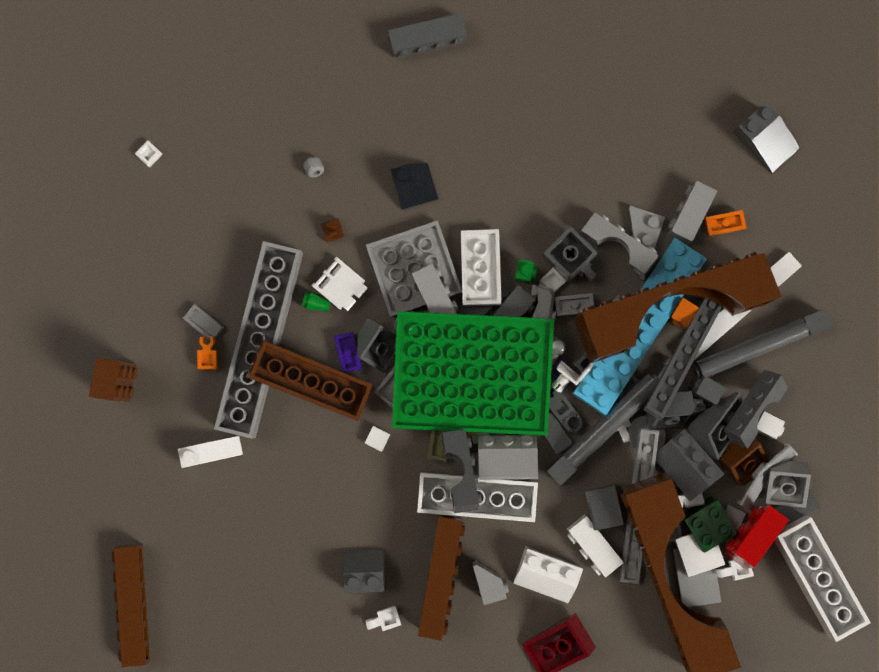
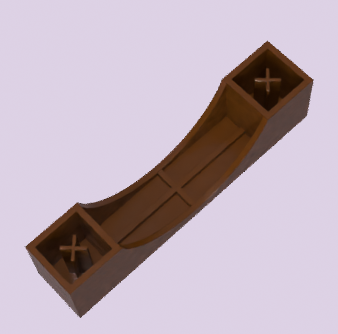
M756 252L746 255L743 259L735 258L728 261L725 265H714L707 271H703V269L698 270L689 277H685V275L680 276L668 284L667 281L659 283L650 290L649 287L641 289L632 296L630 293L623 295L614 302L612 299L607 300L596 308L594 306L582 309V312L578 313L579 316L574 322L591 364L627 352L636 346L637 333L642 319L654 303L664 298L676 295L703 297L719 304L734 316L767 305L782 296L765 253L757 255Z
M667 472L622 487L624 493L620 494L626 510L630 509V512H627L633 528L637 527L634 533L640 547L644 546L641 551L647 566L651 565L648 567L653 583H658V585H655V589L662 603L666 618L670 621L668 624L686 672H729L741 668L729 632L722 619L701 614L687 607L672 593L667 585L664 571L666 547L674 529L686 517L671 477Z

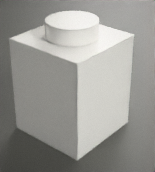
M762 411L758 420L757 431L770 439H777L784 432L785 427L783 425L785 422Z

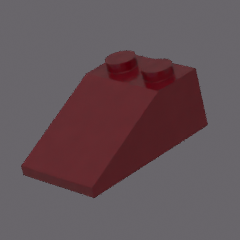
M576 613L560 620L522 644L537 672H558L589 657L596 648Z

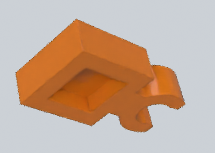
M205 336L200 337L199 343L203 349L197 350V369H218V349H213V345L216 342L215 336L210 337L209 344L205 342Z

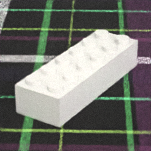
M420 473L417 513L535 522L538 482L513 479L479 480L478 477L476 490L480 491L482 503H479L478 510L454 513L451 490L460 483L463 475Z
M803 516L785 525L774 541L828 638L838 642L870 624L871 622L812 517Z

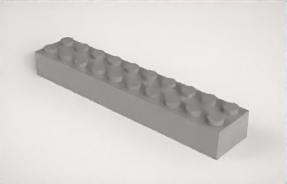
M265 241L262 243L218 411L215 430L251 439L256 438L269 386L246 376L261 340L280 346L303 257L301 250Z

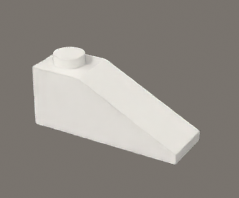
M239 436L178 449L181 468L243 455Z

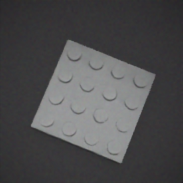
M438 220L366 245L390 317L396 316L397 311H411L426 305L411 273L430 264H433L434 267L438 266L442 274L439 278L442 284L446 283L450 290L449 297L462 293Z

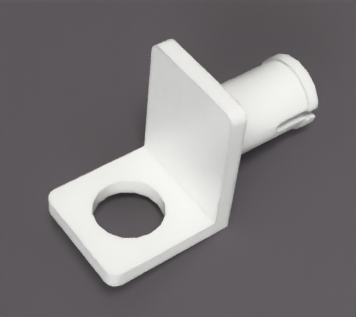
M561 361L556 368L561 374L552 383V387L555 389L558 386L556 391L562 392L570 381L577 386L591 370L593 363L589 364L578 375Z

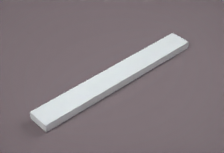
M788 252L770 268L779 287L802 266ZM723 308L715 319L695 359L751 310L732 316Z

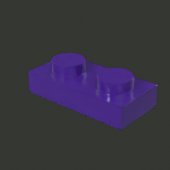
M354 332L334 336L342 372L348 373L361 370L362 366L360 358L357 357L358 349Z

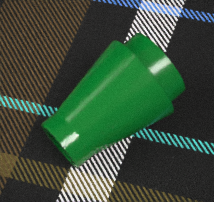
M305 292L302 307H305V310L328 312L331 302L313 292Z

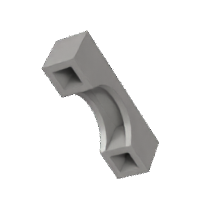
M594 213L581 230V235L596 246L607 241H614L623 245L629 254L628 268L644 278L658 260L659 255L656 254L657 251L650 246L645 247L636 236L626 234L625 229L620 225L610 223L609 218L605 215Z

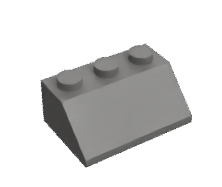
M536 435L478 436L479 480L538 479Z

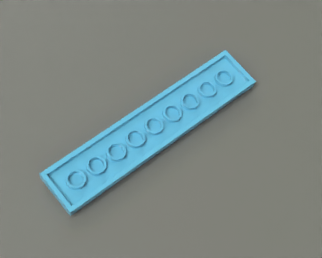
M674 238L641 289L649 287L650 290L659 283L667 281L668 284L673 282L675 278L684 275L689 277L693 272L701 269L707 258L677 238ZM683 295L667 297L654 303L641 321L637 333L636 346L627 352L594 362L591 370L580 381L572 394L606 416Z

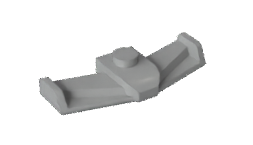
M783 444L785 446L784 449L769 462H762L752 474L753 482L742 501H737L748 513L751 512V507L762 488L767 490L770 469L790 460L794 455L798 456V453L790 444Z

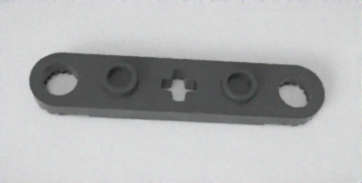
M558 387L553 388V397H550L549 409L565 430L572 433L578 432L583 425L582 418L562 392L556 391ZM571 417L578 420V426L574 429L570 428L567 423Z

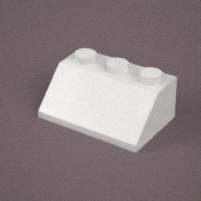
M526 546L513 583L569 603L578 586L583 568L580 565Z

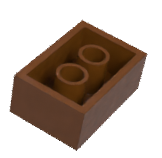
M96 357L89 397L129 402L134 394L133 380L136 379L138 373L136 364Z

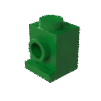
M519 259L514 281L533 285L537 270L534 262Z

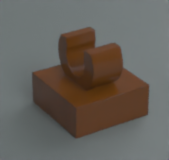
M339 218L321 224L326 243L345 238Z

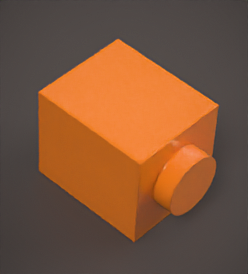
M681 298L668 320L671 321L670 324L675 328L685 329L691 323L699 307Z

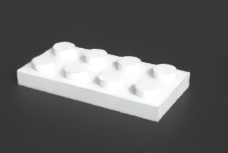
M499 229L461 231L463 307L501 305Z

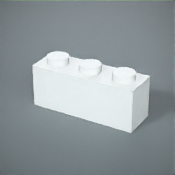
M585 514L567 528L569 531L568 538L573 544L578 543L582 548L579 550L586 560L588 558L591 559L594 563L591 567L598 575L602 573L606 578L624 563L601 533L593 529L592 522Z

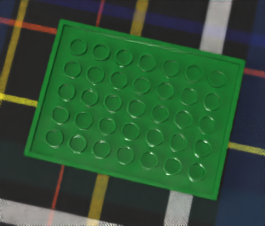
M397 311L392 428L439 431L466 429V432L548 436L554 319Z

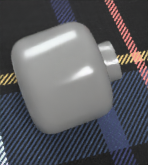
M309 157L304 162L303 167L308 177L315 178L324 172V166L320 158Z

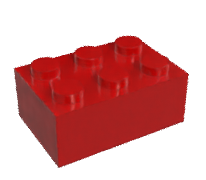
M770 505L754 507L748 515L750 519L747 523H743L738 528L737 532L739 534L726 545L727 550L725 554L743 568L756 567L789 521V519Z

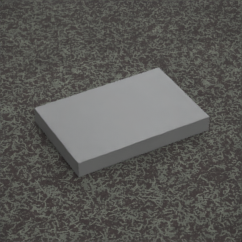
M673 548L681 602L687 607L720 603L721 596L716 568L687 577L678 549Z

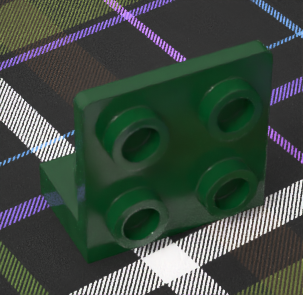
M712 496L704 500V505L694 506L684 512L686 517L682 522L688 526L701 551L704 553L737 534L719 500Z

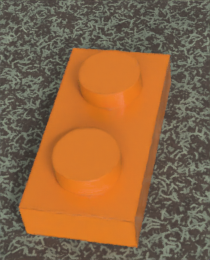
M743 210L704 218L708 237L747 229Z

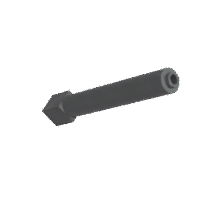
M822 309L695 361L693 371L697 377H710L804 337L833 327L826 309Z
M647 374L609 410L606 416H603L571 448L547 468V472L561 486L588 457L649 400L660 379L655 374L652 376Z

